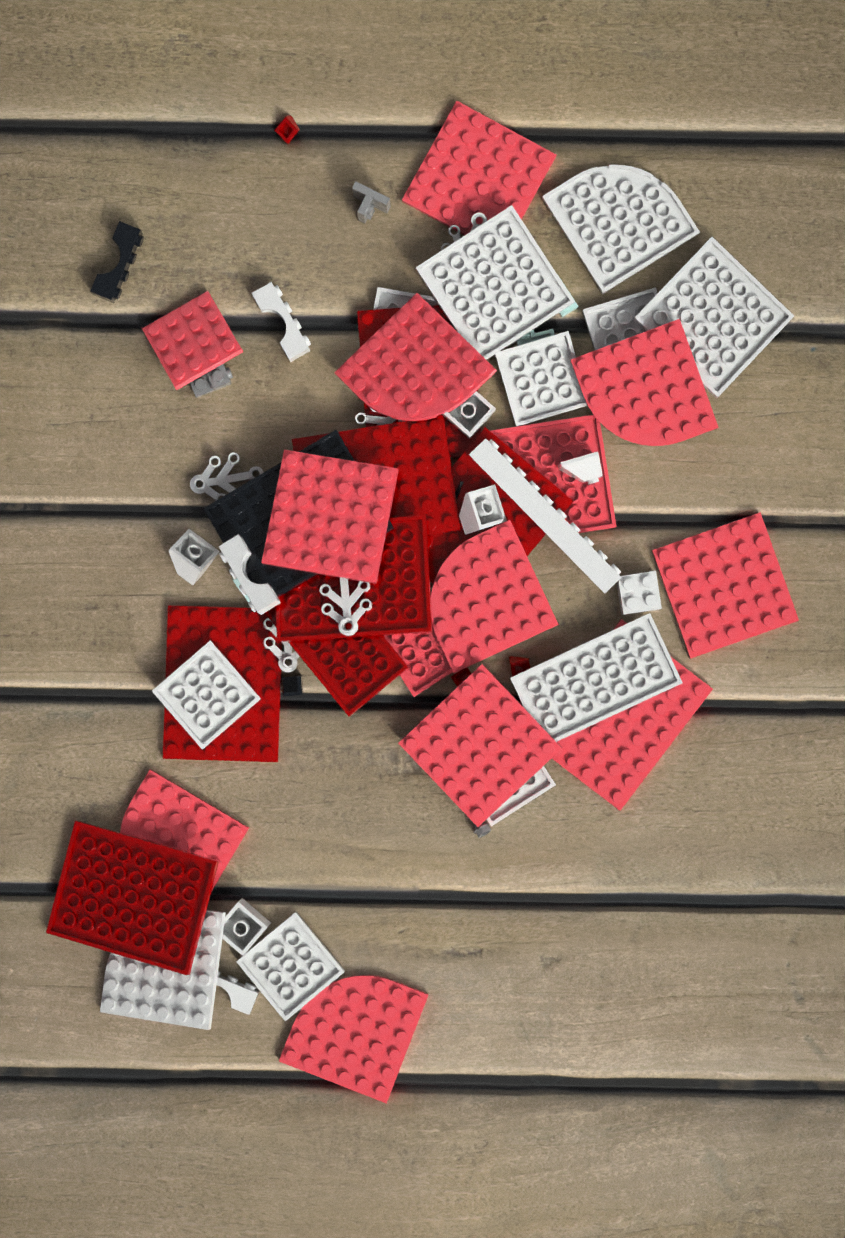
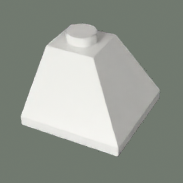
M598 451L560 462L558 465L560 471L582 483L588 482V485L599 482L598 478L603 476Z
M495 485L465 493L459 515L465 535L507 521Z
M190 529L169 549V554L177 574L191 585L197 582L220 552Z

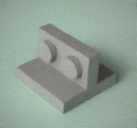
M355 181L352 187L353 197L362 201L357 211L358 221L365 224L367 219L371 220L375 212L374 207L388 213L391 207L389 197Z

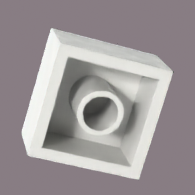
M476 391L463 404L442 415L470 439L495 412L496 408Z
M656 571L624 575L616 582L621 615L662 609Z
M241 898L225 917L222 939L244 956L271 922Z

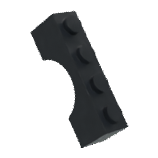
M119 221L112 239L120 249V260L112 271L97 274L90 290L94 296L111 303H115V300L120 298L122 283L126 282L129 277V266L134 264L137 254H135L137 247H141L144 240L140 229Z

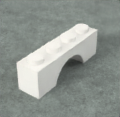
M270 282L252 292V296L262 313H275L285 321L286 333L280 345L289 361L292 362L310 352L308 346L311 343L306 334L304 336L301 335L299 329L302 327L297 318L292 319L289 314L292 310L287 302L283 303L280 298L283 294L278 285L274 286Z
M239 534L218 546L221 550L219 553L224 563L228 562L231 567L229 569L230 574L234 579H238L241 584L238 586L244 596L247 595L250 602L248 604L253 612L257 611L262 615L281 603L272 586L268 583L256 584L249 580L246 573V564L252 553Z
M218 971L216 985L225 989L229 994L231 1008L250 1015L259 990L253 984L246 982L244 985L238 982L239 979L230 975L224 977Z

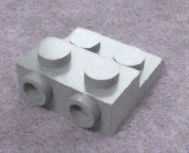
M223 363L190 382L195 397L198 398L231 385L230 379L233 376L230 368H225Z

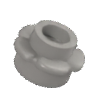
M483 822L479 827L475 825L473 833L478 838L487 835L491 831L489 822L486 824Z

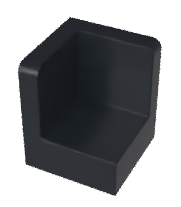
M302 676L282 677L283 696L304 695Z

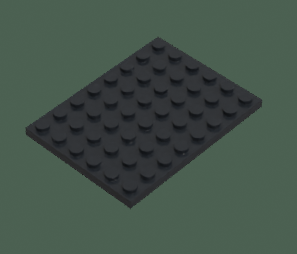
M337 430L332 431L299 451L355 461ZM281 462L204 508L223 543L238 534L244 539L252 553L246 564V573L249 580L256 584L268 583L272 586L278 597L317 575V573L261 563ZM390 520L388 521L386 533L394 529Z

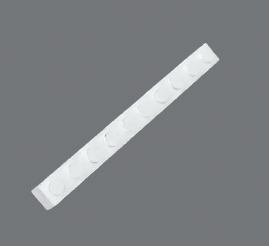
M485 438L469 455L564 553L606 593L622 578L619 575L621 571L614 564L610 566L605 561L608 557L601 550L596 552L592 548L594 543L587 536L583 538L578 533L580 529L573 522L569 524L565 520L567 516L560 508L555 510L551 506L554 502L546 494L543 497L538 492L540 488L533 481L529 483L524 478L526 474L519 467L515 469L510 464L513 460L506 453L501 455L497 451L499 446L492 439L488 441Z

